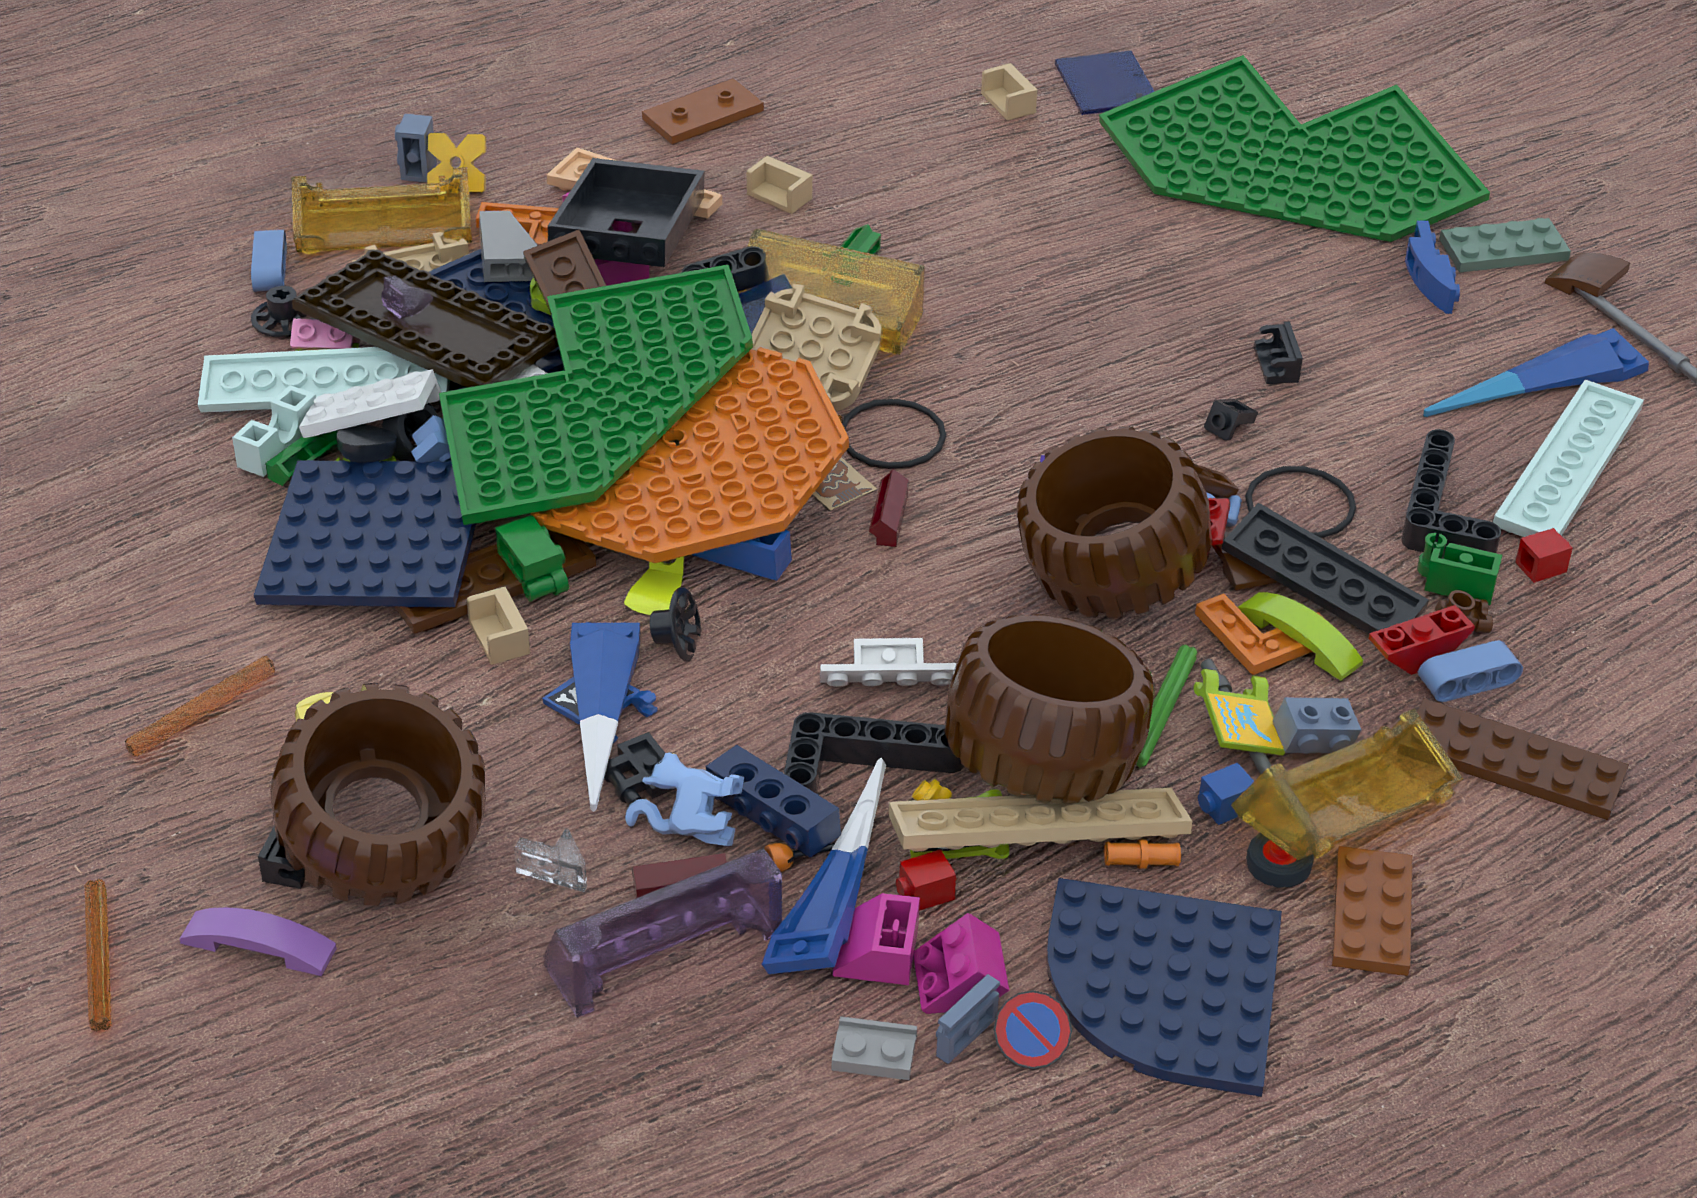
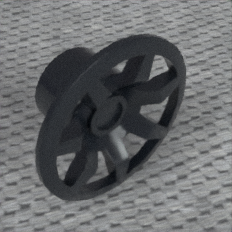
M277 286L271 288L266 293L267 301L253 311L251 323L258 332L264 335L288 337L291 336L292 331H289V322H293V318L302 319L300 317L308 315L293 309L292 299L297 297L294 288ZM257 320L267 322L263 326H261L258 324ZM277 323H281L282 331H271Z
M681 587L674 591L669 609L652 612L650 616V633L653 641L658 645L673 643L678 656L685 662H690L694 654L688 655L686 653L687 650L692 653L696 651L695 641L688 635L689 633L701 635V621L693 595L688 589ZM693 616L695 618V625L689 624V619Z

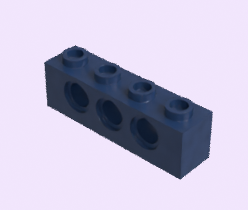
M735 745L706 765V771L721 779L730 775L744 777L741 794L724 797L715 796L714 799L722 801L733 808L739 815L745 816L761 826L764 831L772 833L785 841L792 849H797L811 858L841 836L839 807L742 747Z

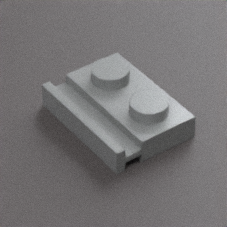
M840 1016L831 1070L910 1080L917 1039V1026Z

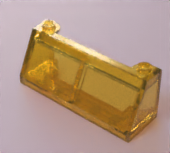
M467 167L453 168L451 178L445 180V176H439V183L324 189L322 182L316 183L317 187L309 185L306 176L291 177L293 239L296 252L315 254L318 251L364 249L374 244L376 248L419 246L433 243L432 233L444 232V238L459 241L461 238H464L467 243H473L471 197Z
M757 228L750 237L747 247H760L766 254L769 277L760 286L738 292L746 320L755 318L759 313V307L765 308V299L771 291L775 294L781 290L791 289L793 284L804 285V293L857 309H859L861 303L872 307V313L879 320L880 325H882L879 349L888 353L901 354L923 315L924 265Z
M1414 708L1402 713L1399 716L1400 720L1391 729L1383 726L1372 737L1286 771L1282 764L1279 763L1267 768L1231 806L1239 818L1299 861L1312 854L1315 858H1319L1331 851L1335 844L1435 801L1437 805L1446 802L1455 795L1453 788L1464 778Z

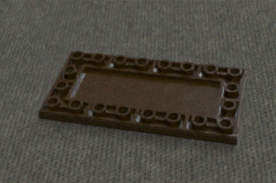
M380 250L366 252L364 256L348 263L346 267L332 275H328L323 281L307 288L305 292L292 299L293 309L427 370L433 369L434 373L467 388L511 380L558 347L555 330L551 325L533 320L522 312L508 309L499 302L485 299L474 291H467L456 286L451 281L437 278L428 271L414 268L403 260H396L385 255Z

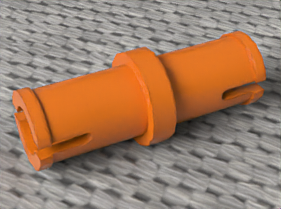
M1138 839L1137 843L1105 842L1104 863L1106 866L1137 865L1138 869H1146L1148 865L1179 866L1181 862V847L1179 843H1148L1146 839Z

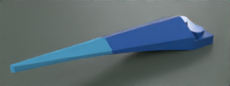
M1614 328L1597 335L1588 333L1425 408L1423 416L1428 417L1457 408L1522 393L1582 385L1584 380L1594 383L1624 381L1647 372L1649 361Z

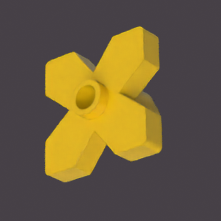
M429 133L428 151L438 158L441 163L427 173V189L430 191H447L457 178L467 192H485L486 175L474 166V161L486 153V136L483 134H467L458 147H456L447 134ZM455 157H459L461 160V164L457 168L452 166Z

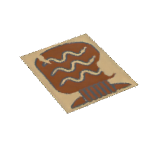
M841 457L813 495L831 511L877 488Z

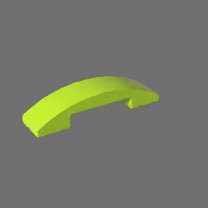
M1258 592L1238 606L1240 611L1259 628L1263 629L1267 625L1272 624L1316 653L1314 664L1340 681L1363 665L1362 657L1341 632L1322 616L1295 600L1274 593Z

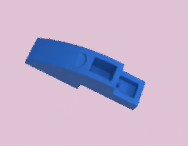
M1417 220L1414 237H1409L1405 263L1408 272L1418 289L1429 301L1446 314H1452L1454 302H1458L1460 297V286L1455 284V267H1451L1448 255H1440L1439 249H1435L1436 235L1435 232H1431L1429 221Z

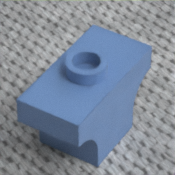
M433 415L412 434L417 447L411 452L416 462L419 463L427 461L452 462L444 419Z

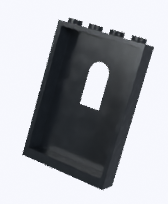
M592 158L548 224V241L580 230L593 259L665 267L704 198L705 171ZM614 221L642 224L636 234L609 230Z

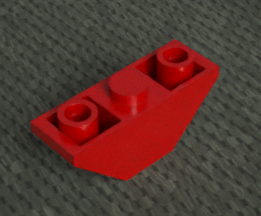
M1456 605L1369 633L1368 639L1388 661L1413 675L1418 673L1420 666L1426 660L1438 655L1454 652L1474 631L1475 625Z

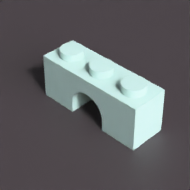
M289 385L271 401L272 417L269 425L251 420L236 433L232 439L237 467L264 477L267 474L265 463L302 437L299 426L309 408L314 404L316 394Z

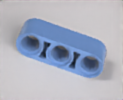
M285 229L254 231L251 264L253 292L269 291L277 286H285L287 258Z
M1498 640L1432 657L1420 666L1418 676L1437 701L1447 702L1512 684L1521 676L1523 666L1503 641Z

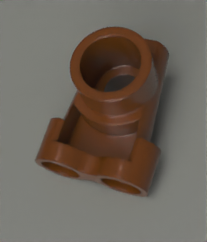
M1455 590L1449 594L1447 600H1439L1437 602L1435 611L1456 605L1475 625L1473 632L1489 634L1492 631L1493 618L1488 614L1487 600L1474 599L1464 591Z

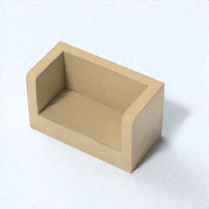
M1011 63L982 72L981 94L1007 121L1036 113L1037 89Z
M770 156L764 157L746 172L747 195L793 214L812 199L813 175Z
M506 587L467 598L469 623L491 665L530 654L528 628Z

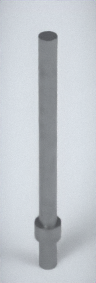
M1574 287V291L1668 362V366L1676 373H1683L1697 384V368L1690 364L1688 357L1681 352L1673 351L1601 295L1596 297Z

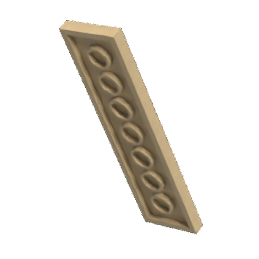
M1172 788L1118 790L1113 794H1106L1099 800L1088 802L1082 798L1076 804H1063L1058 799H1052L1050 803L1038 802L1036 797L1030 795H1021V797L997 796L889 802V817L902 848L918 852L938 847L956 850L964 846L975 845L993 848L1000 844L1012 843L1030 846L1036 842L1050 841L1066 844L1072 840L1087 839L1102 842L1108 838L1138 840L1143 836L1174 838L1180 834H1191L1192 820Z

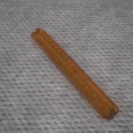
M267 656L258 658L125 740L126 749L134 757L142 755L274 674L275 664Z
M101 879L89 880L84 885L88 1019L91 1030L96 1032L108 1030L112 1025L107 890L105 882Z

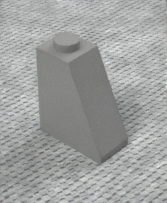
M479 211V237L484 282L531 281L533 275L524 259L523 251L538 245L510 211Z

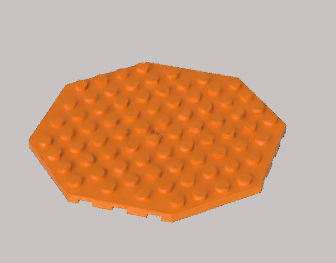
M759 347L757 351L751 349L596 501L529 514L533 515L540 526L544 525L548 530L652 563L668 561L785 531L849 448V436L810 361L798 358L796 362L782 358V353ZM672 440H679V445L676 446V443H675V442H670V441H672Z

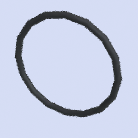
M901 399L873 400L859 405L844 416L842 425L846 429L849 420L861 411L875 406L899 405L914 408L928 415L938 425L940 437L936 447L926 455L910 461L885 462L870 459L856 452L849 444L847 451L852 457L868 465L887 469L908 468L929 461L941 451L946 439L943 421L931 409L916 402Z
M1282 466L1265 471L1251 481L1245 495L1248 511L1250 512L1254 508L1252 494L1255 487L1267 477L1281 473L1303 472L1323 477L1332 482L1347 496L1350 509L1346 519L1336 527L1321 532H1311L1320 538L1337 534L1352 522L1357 509L1353 493L1340 479L1325 471L1306 466Z

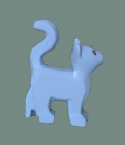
M672 752L665 753L662 761L655 765L652 776L643 777L642 782L661 789L677 788L676 800L670 818L663 819L657 806L647 799H638L631 803L626 810L625 820L627 825L630 827L634 826L637 817L640 814H645L653 830L663 835L679 834L694 836L705 843L732 846L735 828L727 826L732 813L722 811L713 815L715 796L724 797L741 794L744 777L730 775L721 779L704 769L687 768L679 760L677 754Z

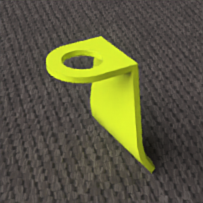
M684 556L676 558L673 563L669 564L649 562V569L632 586L624 604L633 611L651 616L653 611L669 609L674 591L677 588H681Z

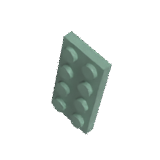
M1550 218L1482 224L1472 227H1455L1453 229L1441 230L1439 237L1440 242L1459 273L1568 261L1571 250Z

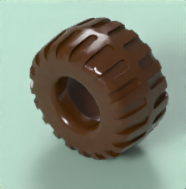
M1120 426L1115 430H1107V428L1093 430L1094 433L1081 437L1079 434L1068 439L1067 443L1063 446H1055L1045 454L1044 461L1036 462L1028 472V479L1023 481L1020 487L1016 512L1023 552L1043 591L1051 599L1057 600L1060 606L1069 611L1079 609L1083 616L1093 618L1098 617L1099 613H1106L1109 619L1122 618L1123 612L1134 610L1136 615L1150 611L1149 606L1160 602L1161 605H1164L1173 600L1176 590L1185 591L1194 582V573H1200L1203 570L1208 559L1207 553L1210 551L1212 544L1207 493L1191 457L1184 450H1181V447L1169 437L1161 438L1160 434L1150 429L1136 431L1134 427ZM1124 523H1139L1118 533L1095 536L1111 526Z
M1017 614L1008 616L1006 619L998 618L991 620L984 626L975 629L968 637L949 682L945 718V733L948 738L949 747L953 754L960 758L961 764L971 773H981V779L993 787L999 784L1007 788V792L1014 796L1021 797L1022 793L1036 797L1038 802L1050 803L1052 799H1058L1063 804H1076L1082 798L1088 802L1099 800L1106 794L1115 793L1125 784L1133 774L1150 730L1155 696L1152 675L1137 653L1129 650L1118 638L1111 637L1094 626L1084 625L1068 618H1056L1044 614H1035L1033 616Z
M379 683L363 684L361 691L351 693L347 687L332 693L329 703L326 704L320 699L306 710L304 719H297L288 731L272 774L270 787L275 832L279 844L285 847V855L288 862L295 870L304 868L305 880L315 888L321 889L323 885L332 888V896L346 902H348L349 896L364 898L363 905L379 906L381 899L393 898L394 904H401L411 901L414 892L417 890L426 895L438 888L442 878L448 879L456 873L464 857L469 853L484 817L486 802L485 764L483 757L478 754V743L471 730L462 731V719L451 708L445 712L438 708L439 700L424 692L420 698L409 694L410 687L394 684L393 690L379 689ZM367 778L388 779L403 786L415 798L420 811V817L412 831L392 835L370 834L352 829L338 822L332 809L333 801L338 793L352 782Z

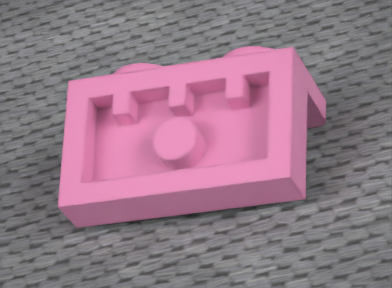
M293 318L290 339L292 349L352 348L353 343H360L359 338L317 319Z

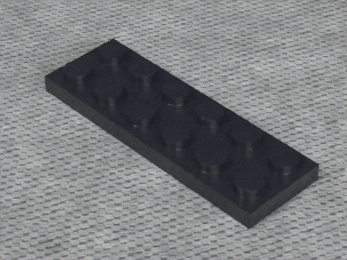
M1257 503L1223 540L1221 549L1367 634L1420 617L1429 602V599L1260 503Z

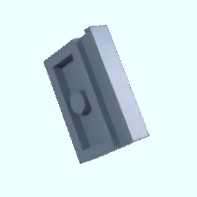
M987 974L938 1019V1024H940L936 1031V1056L949 1064L995 1021L999 1001V993L995 990L1000 986V981Z

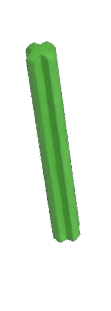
M1185 644L1179 648L1154 700L1148 738L1136 764L1140 768L1147 765L1197 659L1195 647H1189Z

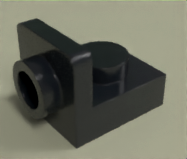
M1236 399L1214 400L1204 428L1223 440L1228 441L1232 439L1236 427H1240L1241 424L1254 423L1258 412Z

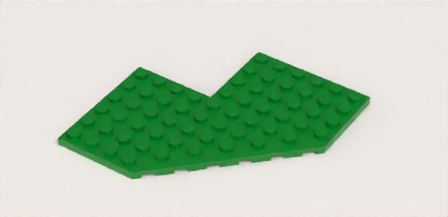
M1242 55L1099 114V123L1152 192L1157 195L1393 242L1415 232L1417 220L1429 221V225H1432L1489 200L1490 191L1397 84L1300 124L1247 58Z
M729 265L547 296L564 371L439 393L463 525L548 511L566 506L581 505L596 501L753 348L752 335Z

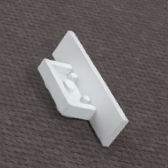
M923 638L854 639V664H821L820 683H827L834 687L845 686L848 682H862L865 686H878L883 682H897L898 685L911 686L923 681H931L934 685H948L956 663H924Z

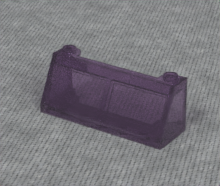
M762 848L555 930L543 955L544 966L576 1018L594 1011L592 996L594 992L603 991V980L600 977L602 974L729 923L733 924L739 935L746 933V928H752L761 931L765 941L769 940L782 923V872L767 851Z

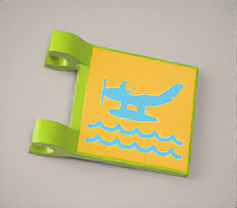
M1203 669L1201 671L1203 683L1195 682L1193 685L1194 692L1197 696H1201L1204 699L1220 747L1284 755L1285 751L1273 724L1274 716L1268 702L1269 685L1265 677L1252 676L1250 680L1253 690L1245 689L1243 694L1218 691L1219 676L1217 671Z

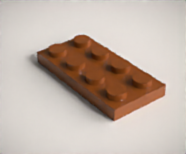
M1338 846L1332 966L1408 976L1411 957L1413 855Z

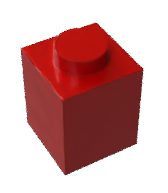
M1554 528L1520 539L1515 563L1535 583L1567 573L1573 547Z
M941 849L900 861L899 878L896 879L897 892L902 896L919 897V911L955 900L956 874Z

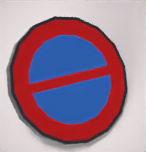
M1034 990L1017 993L1006 1000L996 1014L993 1029L996 1045L1003 1056L1016 1066L1031 1070L1045 1068L1058 1061L1069 1047L1072 1034L1069 1014L1061 1002L1047 993Z

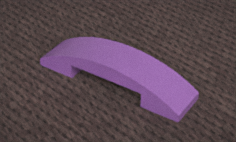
M228 907L196 911L180 937V944L216 952L221 943L282 957L285 959L286 968L318 976L323 975L337 949L335 942L299 923L260 911Z

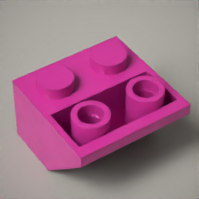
M882 893L856 907L848 942L841 946L835 967L833 968V976L909 985L918 933L920 898Z
M970 913L949 925L914 951L921 1010L926 1014L946 1013L987 974L1000 981V986L995 990L999 993V998L1010 991L999 932Z

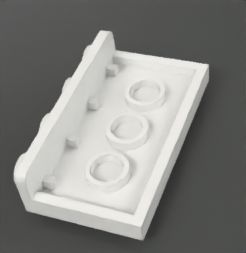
M431 369L423 372H412L395 379L380 380L374 384L362 387L355 386L334 394H323L314 399V404L309 408L299 429L303 438H308L422 410L425 404L440 399L439 393H441L434 371Z

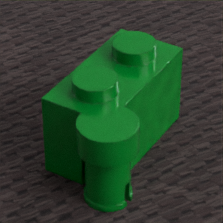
M533 515L496 527L498 554L522 584L523 592L529 602L551 593L558 595L569 590V582L562 568V564L565 563L564 552L560 545H555L552 542L547 528L544 525L540 526Z
M1436 533L1428 534L1425 537L1424 552L1419 556L1417 565L1419 574L1427 577L1424 591L1449 596L1452 591L1461 590L1470 594L1474 599L1487 600L1490 606L1503 555L1449 543L1446 546L1447 539L1445 536L1440 534L1438 542H1435Z

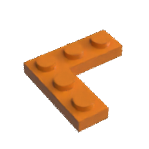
M481 202L475 218L476 228H479V211H510L526 232H529L530 237L535 243L540 245L548 242V224L559 208Z
M1225 594L1196 604L1195 615L1252 675L1313 652L1278 628L1262 634Z

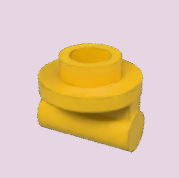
M936 779L930 783L924 780L912 794V798L915 801L950 799L952 797V792L948 788L942 787Z

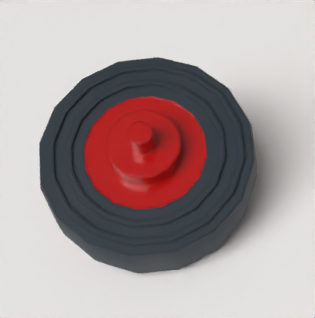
M1269 829L1258 833L1251 840L1246 860L1248 869L1255 879L1265 885L1286 888L1301 884L1309 877L1313 867L1314 854L1312 846L1299 834L1284 829Z

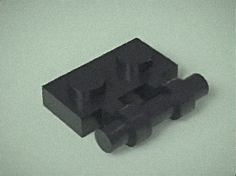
M649 732L618 744V756L612 759L609 757L604 780L613 784L617 797L628 805L638 799H642L638 793L644 790L653 799L677 789H661L642 782L643 777L652 776L655 765L662 761L665 755L663 749ZM630 770L634 776L626 779L623 773Z

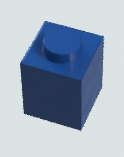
M1237 762L1201 777L1198 803L1202 811L1209 814L1220 825L1254 811L1258 785Z

